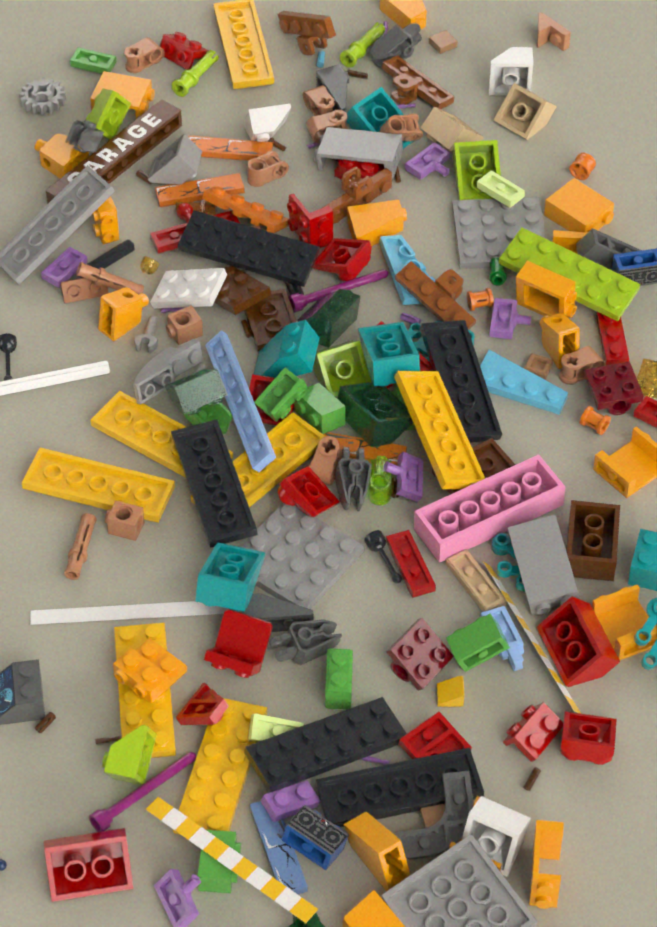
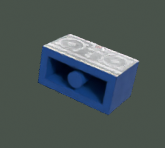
M657 248L613 254L611 270L639 283L640 286L657 284Z
M304 805L287 824L282 841L324 870H327L343 851L349 834L343 831L341 827L322 817L319 812Z

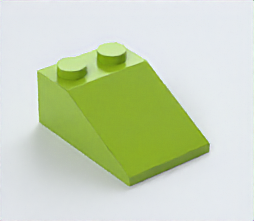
M497 140L454 143L452 154L459 200L495 199L478 189L477 181L491 170L501 176Z

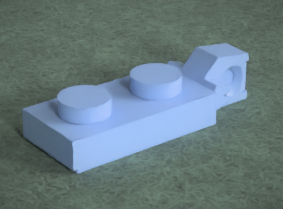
M505 606L482 612L481 616L491 613L500 625L510 648L501 652L499 656H501L502 660L508 659L513 671L523 669V641Z

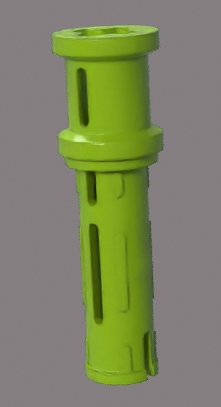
M379 22L375 23L358 41H353L349 45V49L344 50L340 54L342 64L349 68L354 67L357 60L366 55V50L385 33L384 25H379Z
M209 50L190 70H184L181 77L172 82L173 92L181 97L186 96L189 89L198 84V78L218 61V54L212 59L216 52Z

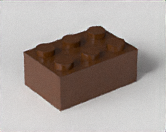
M571 500L566 552L574 577L614 581L617 564L620 505Z

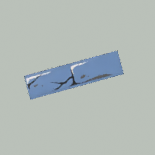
M261 801L250 804V811L274 878L296 894L308 892V886L294 848L282 841L286 829L284 820L273 822Z

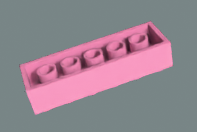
M538 454L415 510L414 530L440 563L465 549H471L494 538L499 533L507 532V527L529 522L563 506L566 487Z

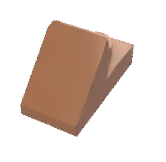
M539 13L537 47L539 48L545 43L551 42L562 51L568 49L571 32L544 13Z

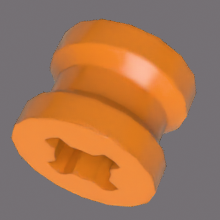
M580 153L570 165V173L576 179L586 180L591 171L596 167V161L590 154Z

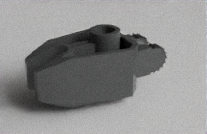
M412 23L405 28L395 25L375 42L370 52L374 56L371 59L372 62L378 67H382V62L397 55L404 60L411 57L414 52V46L422 40L419 33L421 31L420 25Z
M76 120L73 122L65 142L74 145V149L86 153V151L96 152L104 132L97 129V124L89 120H84V122Z
M343 447L342 459L338 462L334 474L339 501L343 508L348 510L352 495L356 500L357 511H360L368 491L372 464L368 460H364V448L357 449L356 459H349V447Z
M321 619L294 622L291 624L288 633L270 639L269 644L272 648L287 646L286 649L280 650L275 654L278 662L293 659L294 663L303 665L327 654V649L336 647L340 642L342 634H332L337 626L332 621Z

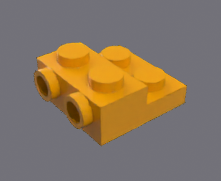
M110 196L92 214V218L95 221V224H92L94 235L100 238L103 245L120 240L117 208Z
M151 638L146 640L136 650L130 648L113 663V674L116 680L121 684L128 685L139 698H145L151 704L187 672V665Z

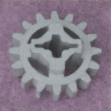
M43 77L41 81L34 79V83L27 82V87H22V92H20L22 107H25L27 112L32 110L34 115L37 112L44 115L45 112L52 114V110L59 111V106H64V101H66L64 86H60L59 81L53 83L52 78L49 81H45V77Z

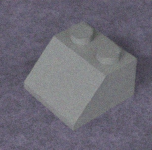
M183 134L154 158L148 180L151 183L179 185L183 184L186 180L191 181L198 173L197 168L201 163L202 150Z

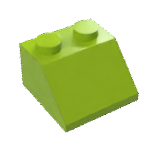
M102 88L86 120L97 124L96 128L104 132L102 137L108 140L112 139L117 135L131 103L117 92Z
M351 340L316 352L313 366L315 376L319 383L335 397L372 385L360 340Z
M142 725L110 745L109 752H105L102 761V767L105 768L104 772L114 780L143 785L146 781L157 734L148 726Z

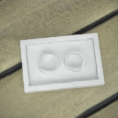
M224 268L165 271L150 303L153 309L180 308L191 305L193 307L213 306L227 273Z

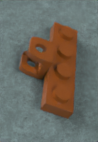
M282 11L277 14L279 25L284 33L300 35L296 39L303 55H314V46L324 49L328 46L326 38L331 39L336 36L330 16Z
M398 55L382 62V70L394 78L393 85L398 87V89L391 93V98L400 105H406L415 101L417 95L433 107L435 106L439 109L454 103L455 96Z
M357 167L344 173L341 189L345 194L324 206L332 208L333 224L338 223L347 216V207L370 203L381 194L388 192L392 188V172L385 168L374 176H366L364 179L361 178L360 169Z
M410 261L395 275V280L440 321L465 320L468 330L476 324V319L455 301L462 293L464 280L453 269L445 271L434 282Z

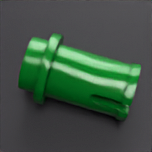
M494 257L491 259L492 262H490L491 273L489 280L496 286L504 284L507 279L504 266L499 264L500 257Z

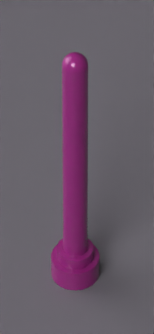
M383 269L307 295L295 293L289 295L288 298L295 313L302 311L308 303L384 279L388 276V271Z
M194 752L187 753L107 810L98 809L90 814L89 820L97 832L107 830L111 826L110 823L113 822L114 817L196 760V754Z

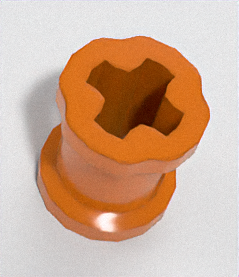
M490 288L472 293V291L467 292V304L470 311H475V308L488 306L492 308L494 306L493 294Z
M588 406L584 410L579 423L593 428L597 434L602 435L607 430L611 417L608 415L603 416L594 411L593 407Z

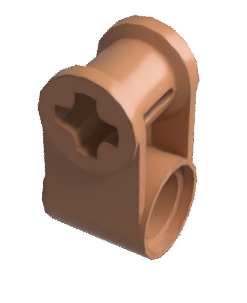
M148 37L134 45L128 46L124 50L125 57L127 58L126 70L130 73L141 72L143 69L160 62L164 56V50Z
M324 85L303 92L304 103L314 116L333 111L334 98L328 93Z
M334 110L330 113L313 116L308 119L306 127L313 141L319 144L320 137L324 135L327 127L348 129L346 126L347 113L342 110Z
M418 114L393 115L380 128L382 133L401 134L402 141H415L423 137V132L418 125Z
M269 151L264 155L249 160L247 182L254 187L263 186L285 176L289 170V165L285 161H281L275 151Z
M585 346L562 357L561 364L563 369L559 373V378L563 383L575 384L585 379L584 373L586 369L605 366V362L591 346Z
M332 436L323 437L318 443L314 458L309 466L321 481L327 485L333 484L335 480L334 474L342 457L338 440Z

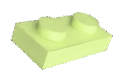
M492 170L477 181L478 189L509 208L524 198L525 190Z
M254 713L250 719L248 741L257 743L301 727L304 723Z

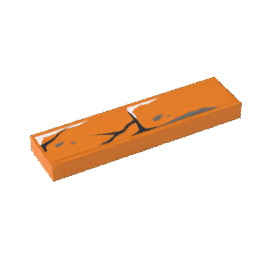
M188 136L202 150L201 157L249 161L269 151H273V142Z
M240 173L184 182L181 185L171 184L155 187L159 207L204 200L202 199L204 190L213 186L225 189V193L230 195L245 193Z
M330 432L323 434L336 438L341 451L343 447H349V459H356L357 449L364 448V460H368L373 465L384 466L388 461L398 466V456L402 452L407 453V446Z

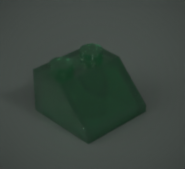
M204 368L165 385L179 412L187 413L188 416L200 412V407L206 404L214 406L223 402L222 398L228 395L220 374L215 368Z

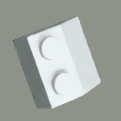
M511 47L491 60L489 95L507 96L513 83L531 91L533 73L532 47Z
M481 796L469 812L462 840L472 834L489 858L501 863V874L507 877L525 840L531 818Z

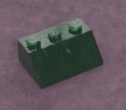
M338 289L316 301L296 322L306 320L320 337L318 344L329 348L357 320L361 296L347 289Z
M373 382L340 386L337 399L345 405V421L371 447L392 444L413 424L407 407L385 386H374Z

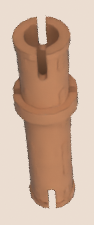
M80 262L76 275L94 281V284L98 286L102 284L115 290L128 287L138 295L143 293V285L105 272L104 268L100 267L98 269L83 262Z
M85 513L81 516L73 548L68 552L69 561L64 575L71 580L79 579L82 565L88 557L87 549L97 521L96 517L90 513Z

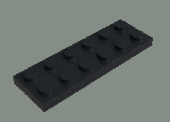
M195 210L178 243L179 251L301 287H305L319 254V246Z
M466 321L422 323L420 332L432 370L439 372L469 442L487 441L491 438L500 440L502 431Z
M218 420L171 431L172 439L210 548L215 547L217 542L226 544L258 535Z
M381 697L246 746L244 754L268 793L397 746L399 745V740L407 733L384 698Z
M470 748L316 779V788L325 819L339 827H344L345 823L364 812H368L377 820L420 811L421 808L445 804L442 782L443 773L469 771L473 799H476L477 796L484 797V789Z

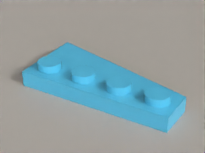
M402 235L380 236L379 245L402 304H422L395 280V275L412 261L429 277L425 271L426 267L422 262L417 261L415 252Z
M488 350L480 365L489 393L560 415L568 398V392L491 350Z

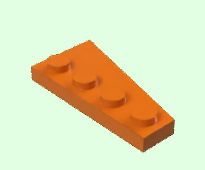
M213 186L204 190L202 199L224 210L233 209V215L239 218H251L250 223L257 227L260 225L267 226V232L276 233L288 227L287 220L289 218L284 217V214L280 211H269L264 209V205L260 203L244 201L245 198L243 196L227 194L225 189Z

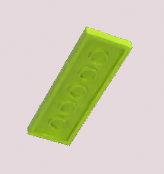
M521 227L499 258V264L519 273L527 261H530L575 281V292H577L575 301L616 321L621 318L640 289L639 283Z

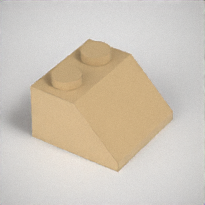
M513 83L494 121L529 140L547 125L557 106L528 89Z
M435 106L421 126V129L427 133L426 137L435 143L437 141L440 142L441 147L449 151L450 154L456 142L482 141L484 138L455 115Z

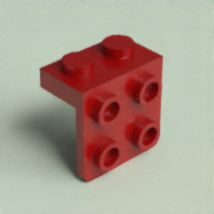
M294 193L290 194L289 203H287L289 211L287 223L290 230L298 235L299 241L319 246V248L328 246L334 239L332 208L326 206L309 213Z
M232 609L226 610L223 614L215 647L206 650L204 660L211 662V666L217 669H232L235 671V675L249 678V676L259 673L270 639L272 624Z

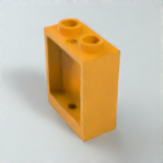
M527 261L516 276L517 304L543 316H553L559 313H563L568 318L574 316L577 310L575 305L577 297L575 281Z

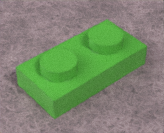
M79 47L70 59L71 67L101 74L103 71L111 72L117 63L116 56Z

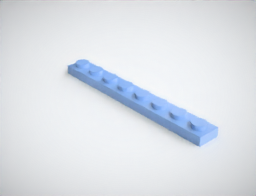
M221 330L205 346L251 466L254 470L260 472L276 458V455L229 337Z

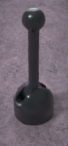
M10 333L0 335V350L6 356V376L4 381L13 379L10 375V353L15 351L17 347V338Z
M376 530L369 533L364 539L367 547L371 551H379L393 575V582L400 583L402 576L395 571L383 550L386 545V539L382 531Z

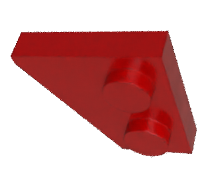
M202 683L176 716V719L181 725H215L222 719L223 713L229 705L213 689H210L206 683Z
M440 712L434 714L399 740V745L411 759L466 748L472 749L470 744Z

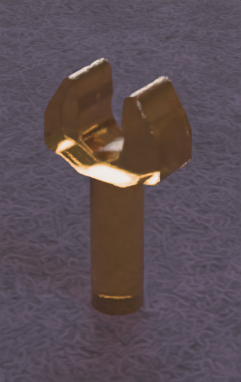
M204 199L199 203L176 202V210L180 204L188 203L195 211L216 215L217 206Z

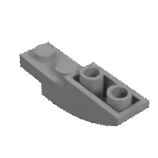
M192 339L177 349L170 346L151 359L141 369L133 382L137 404L141 405L175 384L174 378L203 362L200 341Z

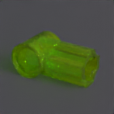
M377 456L371 460L369 499L373 504L379 506L387 504L391 499V473L383 471V467L387 461L390 463L392 461L388 460L386 456Z

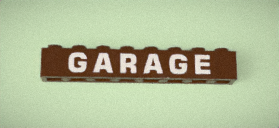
M163 99L160 100L134 122L122 129L120 133L109 139L96 152H93L92 155L80 162L69 173H66L55 184L51 185L46 190L47 204L87 165L110 184L182 126L181 110Z

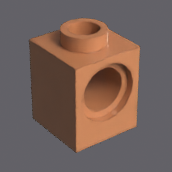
M192 305L167 315L168 325H166V331L169 337L174 338L178 345L203 336L202 319Z
M115 501L112 509H108L105 516L108 534L136 541L145 523L143 507Z

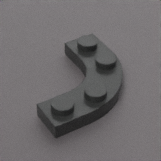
M469 771L442 774L445 812L436 824L424 829L398 831L395 833L402 842L406 860L440 855L449 849L451 842L457 844L463 837L469 812L473 808Z

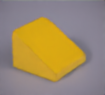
M457 676L437 683L438 707H464L463 676Z

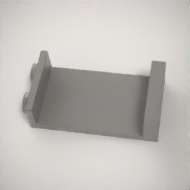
M327 127L324 135L320 137L319 149H315L314 160L317 161L318 170L320 171L323 170L327 158L384 164V169L387 168L392 172V178H394L403 153L402 135Z
M556 514L507 527L532 615L547 614L551 610L559 608L571 596L580 599Z

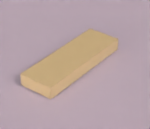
M467 549L446 558L447 567L482 612L507 606V601L503 594Z

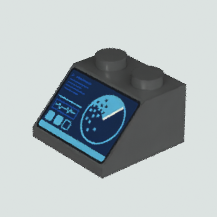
M39 659L11 663L0 672V725L42 720L45 717Z

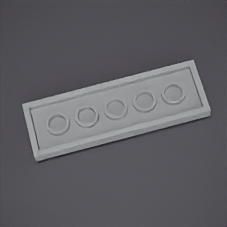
M87 165L0 250V267L20 285L115 192L113 187Z

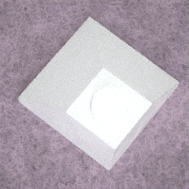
M291 104L249 109L244 126L251 141L265 142L272 138L286 122Z

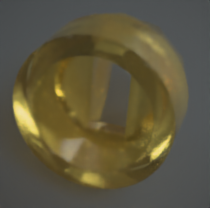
M144 256L140 269L143 273L147 270V275H151L157 271L160 263Z

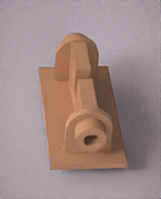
M86 278L64 281L60 285L64 303L101 297L108 294L107 286L102 284L98 286L94 284V281Z

